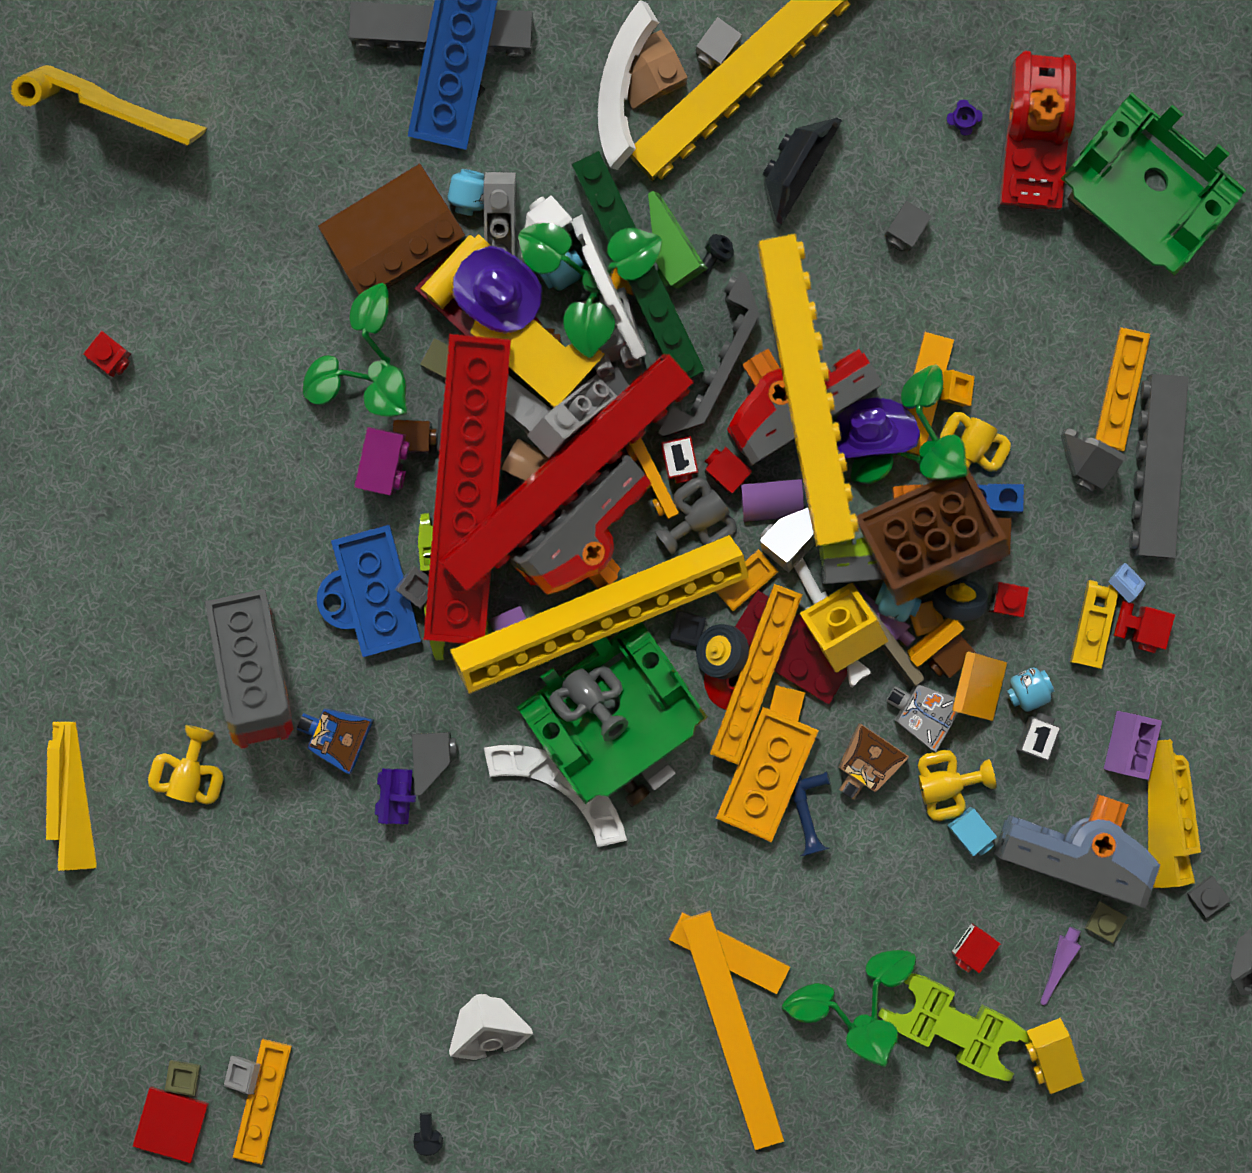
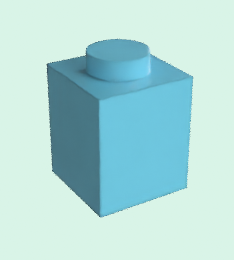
M969 807L962 815L947 825L966 850L973 856L977 853L981 856L994 846L992 841L997 836L972 807Z

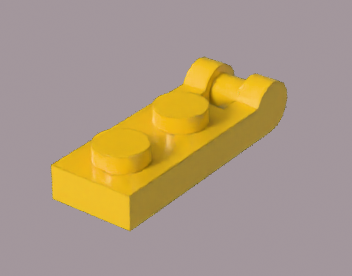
M1087 581L1070 662L1102 669L1118 597V591L1109 584L1106 587L1098 585L1097 581ZM1096 597L1105 599L1104 607L1094 605Z

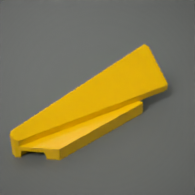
M53 722V740H49L47 747L46 840H59V871L97 868L76 722Z
M1171 739L1157 741L1148 780V852L1160 864L1153 888L1180 887L1195 883L1189 855L1201 853L1189 762L1183 755H1176L1173 752V742Z

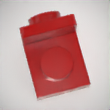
M102 330L83 353V355L111 377H114L116 373L121 375L131 362L128 360L131 353Z

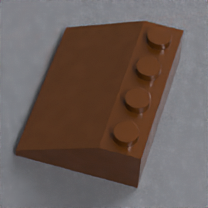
M420 163L318 225L359 295L379 283L386 284L387 289L449 252L455 245H460L466 239L463 230Z
M968 467V475L947 480H934L856 516L858 526L897 606L1009 556L1007 537Z

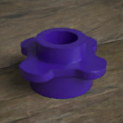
M962 99L957 102L955 111L947 115L946 120L949 125L956 126L962 135L968 136L972 133V127L975 123L982 120L983 115L980 110H976L967 100ZM962 115H966L967 120H963Z

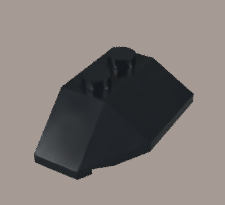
M836 117L798 127L792 135L786 133L778 147V150L782 151L777 161L770 160L762 174L767 177L764 188L773 222L777 228L780 229L840 127L841 119Z

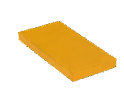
M762 707L716 819L772 842L819 730Z

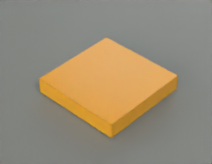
M967 652L952 711L993 721L1007 662Z

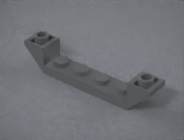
M740 272L737 278L731 276L724 292L729 294L726 302L747 313L745 316L739 314L732 328L733 331L737 332L732 343L725 341L718 355L723 360L718 370L712 367L704 383L709 386L705 396L698 394L691 408V411L695 412L694 417L672 406L670 411L656 424V427L660 428L658 435L663 438L704 425L759 317L747 275L743 272Z

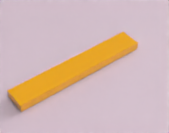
M777 584L773 585L750 645L747 662L740 672L710 751L711 755L737 765L739 764L803 594Z

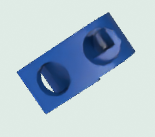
M1024 484L978 485L992 511L1023 513Z

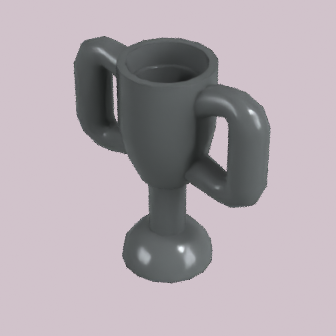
M698 477L691 479L674 494V504L685 514V521L670 532L659 529L655 531V534L673 556L677 550V541L691 530L697 531L701 542L706 545L728 535L732 537L737 529L736 522L728 515L730 511L713 489L711 490L706 480ZM701 488L702 497L692 506L684 503L687 497ZM719 521L726 524L723 529L712 537L708 536L707 528Z
M597 667L590 673L585 669L574 671L565 679L562 688L554 691L549 698L553 709L567 722L576 721L586 712L595 714L603 723L601 735L605 741L616 739L628 727V720L625 717L612 716L604 707L605 701L618 697L623 690L620 680L607 667ZM600 676L611 690L601 692L595 680ZM569 697L578 707L575 711H571L561 698Z

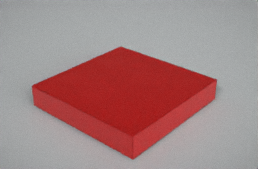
M150 1087L133 1147L191 1163L209 1103Z

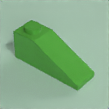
M653 190L648 193L652 234L658 235L662 239L660 254L656 260L660 268L657 272L666 286L670 284V286L679 289L707 270V267L662 196Z

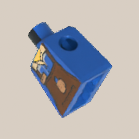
M326 708L323 710L320 719L303 713L297 730L312 736L308 745L310 751L350 774L353 772L374 719Z

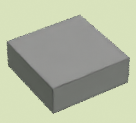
M231 1056L224 1086L245 1094H254L261 1064L242 1057Z

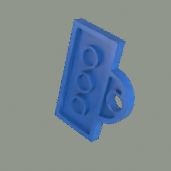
M386 525L331 540L339 570L329 574L319 586L317 606L322 617L329 624L337 628H355L363 657L421 642L422 639L412 602L395 590L403 579L404 573L391 526ZM331 594H336L341 599V607L335 612H330L325 607V599Z

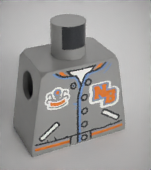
M921 685L914 686L910 694L894 686L886 699V702L900 709L895 721L934 752L939 748L958 712L952 711L955 697Z

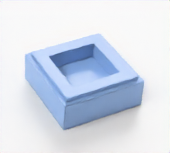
M1127 563L1121 565L1108 581L1129 603L1139 595L1146 585Z

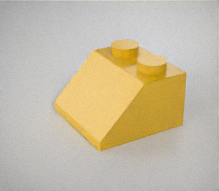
M852 582L800 613L835 672L840 671L889 642L878 619Z

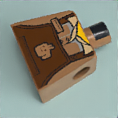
M859 723L838 766L849 774L839 790L852 799L856 798L864 785L876 792L903 765L909 756Z

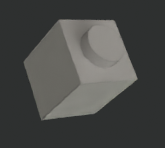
M717 17L696 46V53L699 54L697 59L710 69L713 66L719 67L740 43L742 34Z

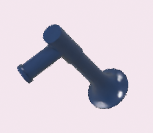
M827 771L802 779L800 774L792 793L805 836V850L800 856L830 849L825 847L817 837L805 790L826 784L830 785V777Z

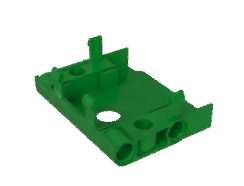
M1131 93L1081 151L1078 159L1063 175L1061 180L1072 188L1075 200L1153 266H1163L1175 276L1210 238L1213 232L1217 230L1224 221V218L1246 192V189L1219 167L1230 155L1221 145L1218 144L1206 156L1172 127L1184 115L1173 104L1162 116H1159L1134 93ZM1146 129L1208 182L1205 187L1141 132ZM1147 170H1157L1165 177L1166 188L1164 191H1155L1146 184L1144 174Z
M642 622L630 626L610 641L604 637L592 642L596 651L561 676L557 674L554 668H551L540 676L547 686L517 706L556 767L585 804L597 796L609 797L692 738L695 726L708 718L690 693L689 687ZM624 645H625L626 648L629 650V652H630L629 654H627L626 651L624 650V648H623ZM622 651L625 657L609 667L620 680L623 688L618 696L620 707L612 716L625 717L628 720V727L616 739L605 741L601 735L603 723L595 714L586 712L576 721L567 722L550 707L546 700L550 701L551 694L562 688L565 679L574 671L585 669L590 673L593 669L602 666ZM659 661L656 667L649 669L652 663ZM600 676L595 680L601 692L611 690ZM569 697L563 700L571 711H575L578 707ZM559 731L556 738L550 739L553 733Z

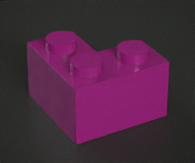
M367 427L355 488L386 495L396 494L397 490L403 489L406 471H402L403 464L400 462L407 459L410 446L409 442H405L406 435Z

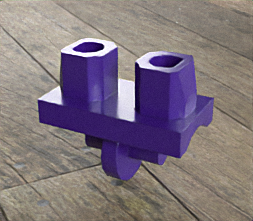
M382 768V772L378 773L377 785L381 788L380 800L375 804V815L378 816V823L408 824L410 802H416V795H411L413 770Z

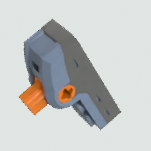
M1097 794L1090 817L1080 819L1073 824L1066 836L1058 831L1046 827L1042 828V826L1008 815L1007 820L1004 821L993 853L1001 859L1144 908L1147 906L1160 868L1157 860L1140 843L1121 829L1128 804ZM1096 840H1102L1101 846L1095 845Z

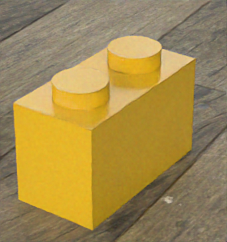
M1061 1018L1026 1031L1030 1043L1025 1046L1031 1061H1036L1037 1066L1033 1067V1071L1039 1085L1044 1083L1049 1093L1052 1094L1084 1082L1071 1037Z

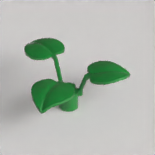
M537 223L530 225L520 231L518 238L524 262L531 270L540 274L552 273L559 268L561 260H563L583 276V285L591 295L587 299L586 304L577 302L568 307L564 315V329L573 346L584 356L592 358L612 336L615 329V317L610 308L605 304H592L594 299H597L602 293L591 269L586 272L565 255L572 246L569 234L556 224ZM626 228L615 233L608 244V255L614 261L607 268L610 277L615 267H617L620 277L625 280H635L644 276L655 264L660 254L661 237L636 228Z
M379 283L362 292L354 300L349 317L352 328L362 331V337L381 360L373 362L368 369V374L342 369L338 370L339 361L334 356L326 355L318 358L307 370L303 381V397L311 403L324 405L331 402L340 389L341 382L339 376H349L373 382L364 393V404L369 412L383 417H395L408 413L405 401L406 385L403 371L389 364L391 358L386 356L369 336V332L372 334L378 333L387 319L388 290L386 284Z
M930 365L915 373L905 383L901 392L902 404L908 409L916 407V413L932 441L922 444L919 449L920 456L902 452L855 458L851 471L853 483L871 484L883 479L892 468V455H900L916 461L920 464L922 475L928 479L947 480L968 475L963 440L956 435L937 438L923 414V407L933 406L942 393L943 373L938 365Z
M892 950L876 954L866 964V974L869 978L875 979L872 991L871 1017L862 1014L854 1019V1023H851L838 1004L832 1001L835 996L833 988L820 983L804 986L792 993L784 1001L782 1010L797 1021L812 1023L826 1017L830 1008L834 1009L848 1028L849 1032L846 1036L848 1048L862 1059L885 1067L889 1055L896 1045L898 1031L894 1024L885 1020H878V988L881 983L886 987H895L906 981L914 970L916 956L909 951Z

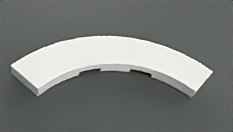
M642 0L630 12L618 32L609 52L600 84L598 98L599 135L606 160L610 168L616 170L636 150L630 135L627 117L624 116V100H627L632 75L629 73L634 56H639L646 40L659 24L648 3Z
M581 214L573 219L576 236L583 246L582 251L606 304L618 322L617 326L632 355L637 359L646 354L644 344L616 291L599 252L596 240Z
M520 745L484 747L490 777L514 775L545 782L558 789L578 806L593 831L597 847L627 841L623 824L609 797L597 796L585 804L556 767L546 750Z

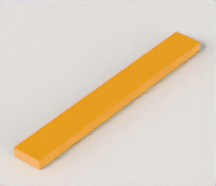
M711 911L682 919L681 922L754 1148L758 1150L784 1142V1137Z

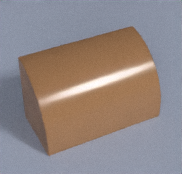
M517 439L502 466V471L526 481L552 456L548 458L539 448Z

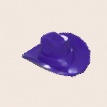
M488 246L473 251L461 262L453 278V296L458 305L473 319L493 331L507 334L523 329L535 318L541 305L542 287L536 275L516 256L502 248Z
M877 397L861 399L848 406L839 414L835 423H838L841 441H836L838 454L844 453L845 458H864L906 452L917 446L920 436L915 417L903 404L892 399Z

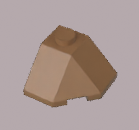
M662 30L651 34L646 40L639 56H634L629 73L632 75L627 99L632 110L687 85L688 77L674 48Z

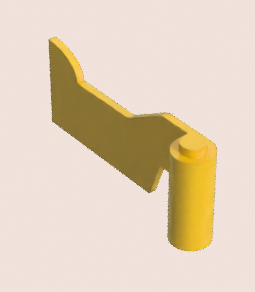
M49 65L41 66L19 76L14 80L11 87L13 98L23 106H33L56 94L62 87L77 93L82 104L186 145L191 144L204 135L207 129L188 121L167 118L119 99L90 81Z
M469 235L420 289L437 306L444 309L454 298L453 278L461 262L473 251L491 245L480 235H477L475 238ZM534 319L523 329L507 334L493 331L476 320L471 330V334L478 337L510 339L509 368L554 408L567 398L605 356L602 351L598 350L592 358H588L580 353L573 344L565 348Z

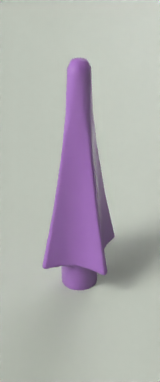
M855 585L896 641L899 639L908 647L916 639L907 631L910 625L880 614L878 611L879 605L875 604L871 597Z
M1069 927L1066 936L1060 935L1051 972L1041 998L1042 1005L1048 1003L1060 978L1082 947L1077 942L1081 931L1076 928Z

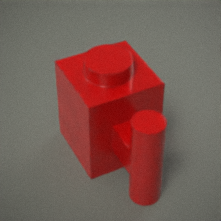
M1123 601L1113 636L1125 639L1128 628L1134 629L1131 641L1139 643V650L1156 654L1157 649H1166L1175 614L1141 606L1139 615L1136 617L1132 616L1134 603Z

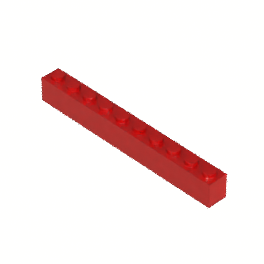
M661 355L446 553L439 562L466 591L471 587L474 590L477 589L488 578L485 575L493 567L498 569L510 558L508 553L514 547L518 546L521 548L532 538L531 532L538 525L543 527L555 517L553 511L561 504L566 506L572 502L578 495L576 490L584 483L589 485L600 475L598 470L605 463L609 465L614 463L623 454L621 449L628 442L633 444L645 434L644 427L651 421L656 423L662 419L668 412L665 408L670 403L681 401L690 392L688 387L693 381L670 355Z

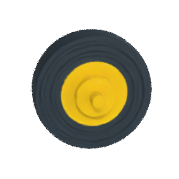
M958 578L934 589L932 602L935 610L941 615L953 620L969 621L977 619L984 614L988 595L986 590L978 583Z
M717 624L709 627L701 635L696 648L697 662L702 671L718 679L732 678L740 673L749 655V646L745 635L736 627L727 624Z

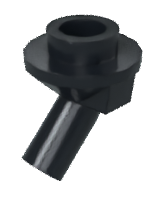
M719 234L710 236L705 244V249L708 253L702 260L707 270L702 273L707 275L717 259L725 263L733 257V244L728 237Z
M430 1112L420 1113V1132L414 1134V1149L422 1156L434 1155L443 1146L441 1133L432 1129V1113Z

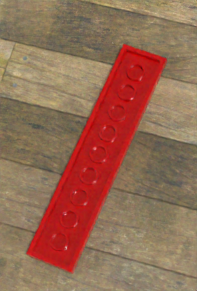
M449 334L423 640L469 643L485 636L491 570L485 574L488 578L481 586L475 590L471 587L466 591L439 560L497 507L511 347L510 339Z

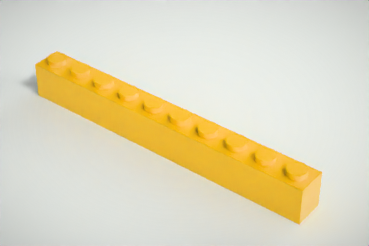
M790 0L634 144L636 150L629 157L651 181L656 177H659L661 180L674 169L672 163L679 156L682 159L689 156L696 148L693 144L701 136L705 139L708 138L718 128L716 122L723 116L727 119L730 118L740 108L738 102L745 95L748 98L754 96L762 88L760 82L767 75L773 78L785 66L782 63L783 60L789 55L793 58L796 57L807 46L804 41L812 34L815 37L819 36L828 27L829 24L826 21L833 14L839 17L850 7L849 0Z
M796 234L761 240L757 246L815 544L820 546L855 538L854 532L859 531L856 514H850L848 502L853 501L852 491L849 483L844 484L842 472L847 471L844 453L838 454L836 441H841L838 423H832L830 411L835 410L832 392L826 393L824 381L829 380L826 362H820L818 352L823 350V343L820 332L814 331L813 320H817L814 301H808L807 290H811V282L808 271L803 272L801 260L805 259L803 242H797Z
M730 535L450 650L457 672L468 693H472L748 578L744 554Z

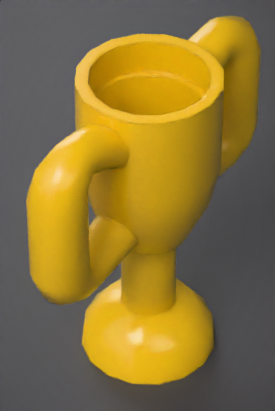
M954 412L949 416L940 433V438L954 435L959 423L962 422L965 430L961 439L965 445V459L968 469L971 463L977 462L983 469L989 472L998 471L1010 452L1011 443L1008 438L997 433L998 430L992 425L975 417L970 418L962 412ZM992 442L1000 443L991 462H989L984 454L990 448Z
M185 725V732L191 739L186 758L180 760L166 753L157 755L151 765L148 785L152 790L161 793L166 792V796L190 803H195L196 800L202 804H212L219 797L224 780L223 772L215 766L200 765V762L197 760L202 743L209 741L214 736V732L196 726ZM168 763L174 770L169 782L160 784L164 765ZM211 774L212 778L207 795H204L199 791L201 775Z
M950 750L927 753L919 759L918 770L921 775H918L920 789H923L921 794L925 805H927V814L932 820L943 821L959 817L964 813L966 804L961 794L964 786L982 782L990 789L997 787L990 759L985 760L980 765L979 771L962 775L957 772V759ZM948 761L947 771L930 772L927 768L929 765ZM951 797L956 802L954 806L936 810L937 802Z

